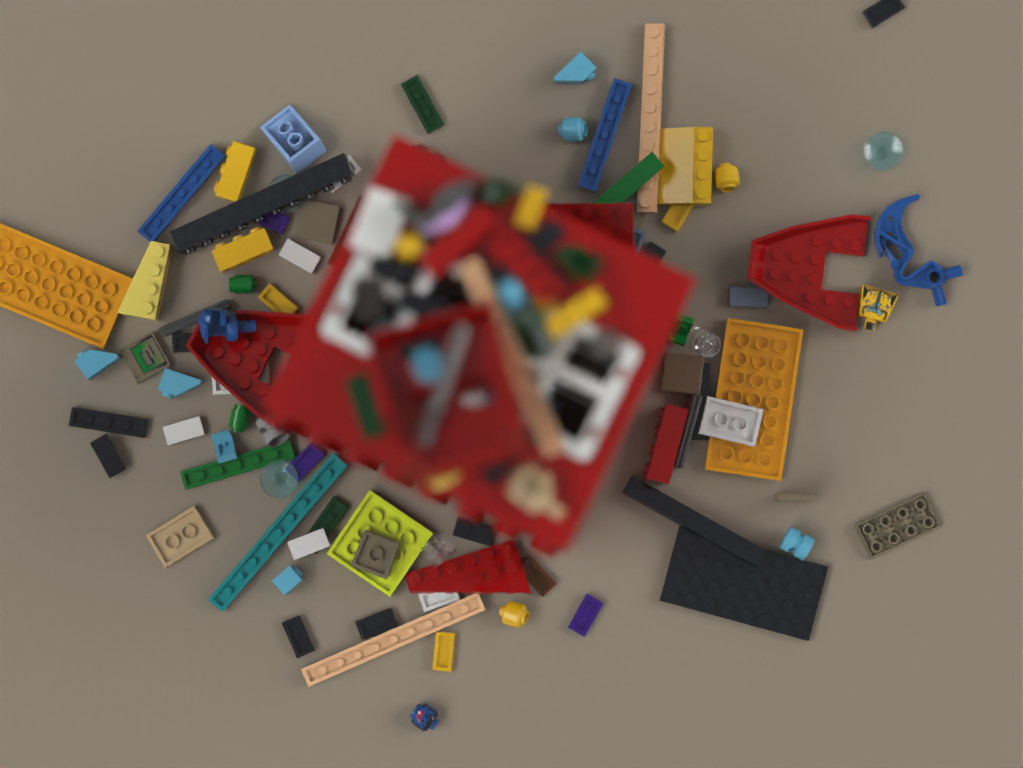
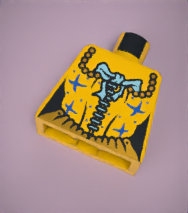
M865 284L861 285L857 315L865 319L863 329L874 332L877 322L886 323L899 294Z

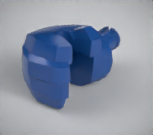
M206 307L198 317L200 333L206 344H208V337L225 335L226 341L236 342L238 333L256 332L255 320L238 321L236 314L226 309Z

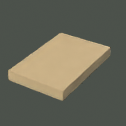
M196 505L145 535L165 568L215 538Z

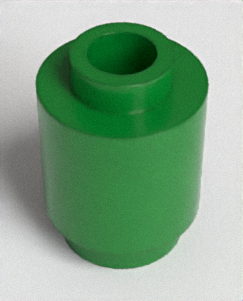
M252 274L229 277L230 293L251 294L254 293V289H257V278H253Z
M234 404V409H231L229 427H232V431L243 433L244 429H248L251 412H249L246 406Z

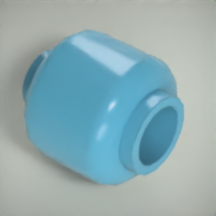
M581 117L564 118L562 124L558 126L559 136H562L565 142L582 141L587 136L586 121H583Z
M516 278L504 279V283L500 284L497 288L499 304L505 307L506 310L522 308V304L526 302L524 284L516 281Z

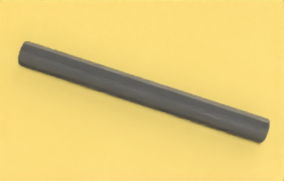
M457 324L417 442L421 447H430L468 332V328L464 325Z

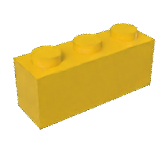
M233 141L232 145L228 146L226 151L227 161L222 163L220 181H216L214 186L217 198L232 203L241 199L257 152L254 147Z
M257 227L250 230V234L244 237L243 235H238L232 238L233 241L228 244L223 242L216 245L215 249L212 250V254L220 272L226 273L275 251L266 229Z
M596 287L545 319L544 322L552 339L556 340L605 309L608 304Z

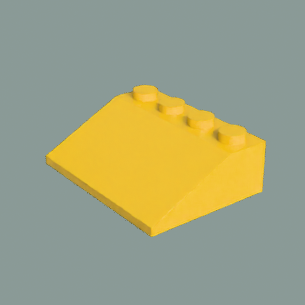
M713 127L661 129L659 160L665 167L659 171L657 205H693L709 207L711 205Z

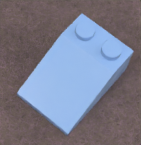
M290 104L260 127L297 174L327 151L320 138Z

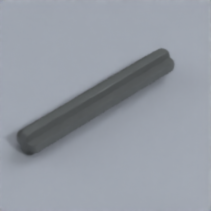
M228 299L209 306L226 310L232 308ZM203 309L160 327L159 331L162 337H167L197 324L198 317L202 314Z
M692 395L674 467H684L702 401L701 395Z

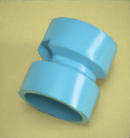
M423 350L414 357L413 369L419 381L428 385L438 382L442 363L435 352Z
M790 526L779 548L788 553L792 551L793 556L803 561L811 550L815 539L806 534L801 535V531Z

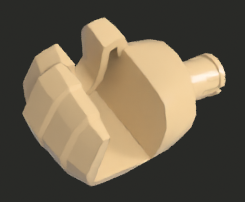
M532 464L517 469L509 482L507 494L530 512L536 514L540 509H544L558 520L564 513L565 508L551 499L554 487L551 484V475L548 472H545L542 476L539 475L536 471L537 468Z

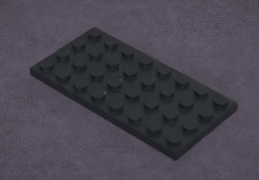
M679 526L659 601L809 641L828 566L806 560L802 561L799 558L767 550L758 568H755Z

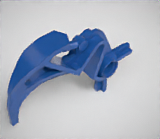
M919 194L900 199L886 207L876 223L873 243L878 257L884 256L882 247L886 251L885 254L891 262L890 267L894 270V279L898 284L931 289L936 307L947 304L942 285L945 284V280L963 276V270L960 265L942 269L940 265L930 260L909 276L904 277L902 275L903 270L915 251L903 231L902 215L907 205L920 199ZM887 242L900 249L901 258L895 259L891 250L886 246ZM930 273H935L938 276L937 282H932L929 279Z

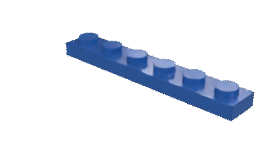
M616 78L613 79L578 183L580 188L596 193L632 86L631 83Z
M210 144L137 232L149 242H155L226 156Z

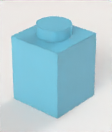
M290 565L272 581L284 595H287L304 579L301 577L303 575L301 570L297 566L293 568Z

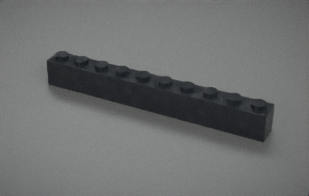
M342 153L170 231L178 252L189 255L194 253L196 248L201 245L207 247L213 244V240L217 238L225 239L229 237L232 231L237 230L239 232L247 229L248 224L252 222L257 224L264 221L265 217L270 214L272 216L278 215L283 212V208L288 206L289 208L296 207L300 204L299 201L303 199L311 200L317 197V193L323 190L324 193L335 189L334 185L349 183L352 181V177L356 175L347 155Z

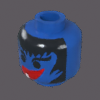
M418 703L410 714L412 717L411 723L423 732H426L429 728L433 730L439 722L436 719L439 713L427 703Z

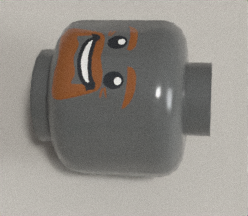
M609 328L606 330L599 329L589 342L593 348L591 353L599 360L602 357L611 359L621 347L619 341L621 338Z

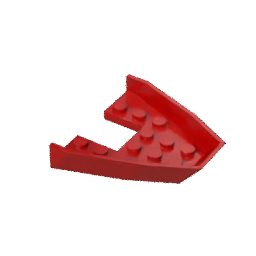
M850 214L791 226L751 240L747 279L780 301L838 329L856 332L858 328L856 327L860 294L822 289L826 253L864 257L867 227L871 217Z
M252 310L232 311L236 314L238 321L255 320L256 332L238 333L236 342L226 341L224 335L208 337V344H206L197 323L186 347L218 383L256 416L277 430L278 426L266 421L271 410L262 406L271 385L260 381V378L274 349L288 353L306 314Z

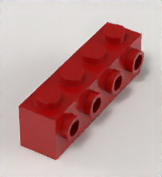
M482 204L478 207L473 205L466 212L467 217L462 221L459 219L450 226L452 230L447 235L442 233L435 240L436 245L431 249L427 247L419 254L421 258L418 262L435 281L498 226V221Z
M506 226L488 242V246L545 308L563 292L561 287L563 283L556 275L552 277L547 272L549 267L542 259L538 261L533 256L535 251L528 244L523 245L521 243L519 233L514 228L509 229Z
M665 404L664 408H660L658 418L661 419L660 426L655 427L653 437H656L655 445L651 444L648 455L651 456L650 463H646L643 474H646V479L669 484L688 409Z

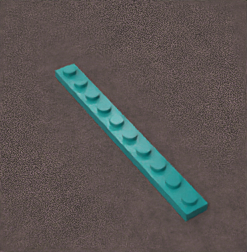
M333 453L208 600L223 612L348 465Z

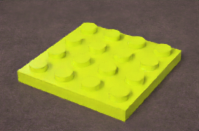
M369 490L326 554L391 597L433 535V532ZM364 530L401 543L387 580L351 566Z

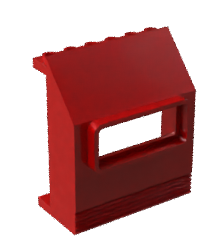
M490 301L478 302L472 306L457 308L451 312L436 314L433 317L422 320L418 319L412 323L397 325L391 329L376 331L365 336L396 449L395 454L408 489L533 453L525 418ZM457 324H461L468 328V332L448 391L490 380L495 401L439 416L430 447L424 448L417 444L424 421L412 422L408 403L433 396L437 382L428 385L419 381L413 369V361L402 364L397 347L438 335L443 352L437 355L443 367Z

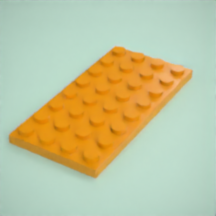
M0 223V306L101 349H105L119 316L117 312L133 278Z
M727 318L715 398L764 410L755 447L709 437L704 470L781 481L803 329Z

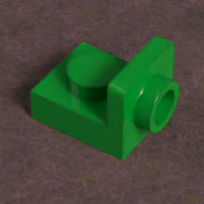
M680 314L668 342L685 346L687 335L693 326L694 319Z

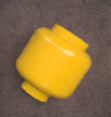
M722 163L714 171L715 184L718 189L725 193L737 189L736 187L740 184V177L736 166L730 163Z
M412 230L407 231L395 238L392 246L393 251L398 259L410 261L418 257L424 250L425 240L420 233L416 234Z
M511 600L506 605L501 606L499 616H502L503 624L520 628L522 625H526L529 611L526 605Z

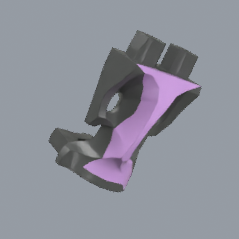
M467 177L459 185L456 182L447 185L437 193L433 202V210L426 215L408 207L401 199L395 201L392 205L427 240L435 232L444 231L459 220L470 203L469 196L476 189L475 185Z

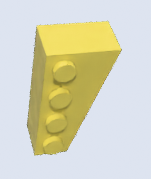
M150 242L117 313L152 321L159 320L173 250L170 244Z

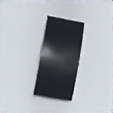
M374 257L369 263L373 268L390 277L404 281H412L414 279V276L411 274L413 270L404 263L401 266L396 263L392 269L389 268L391 264L382 257L379 260Z
M107 433L90 442L109 478L127 469Z

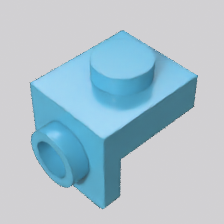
M230 430L211 435L219 463L237 458L235 442Z

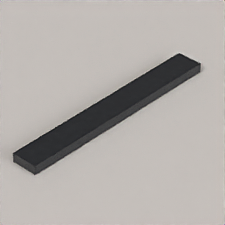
M634 476L630 477L622 491L624 495L755 568H758L767 551Z

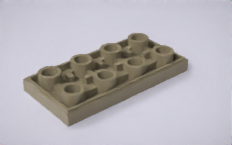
M925 492L854 524L870 559H874L941 527Z

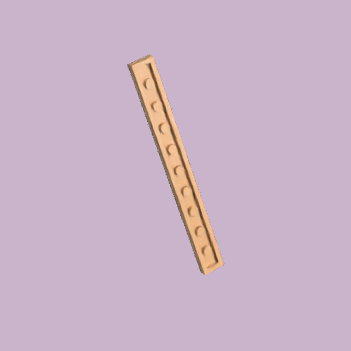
M664 23L645 24L639 162L651 152L659 159L665 42ZM659 172L638 189L637 213H657Z
M476 257L459 265L475 303L486 301L491 303L516 392L546 457L548 458L567 449L479 258Z
M472 594L306 666L301 671L308 687L486 609L480 595Z

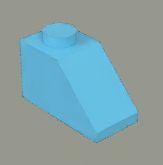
M580 52L553 78V82L555 84H583L586 81L589 83L596 76L597 68Z
M85 349L77 355L78 358L74 361L88 380H92L122 357L115 353L96 350L87 351Z
M165 368L158 390L162 391V396L172 399L173 396L179 397L203 385L204 381Z

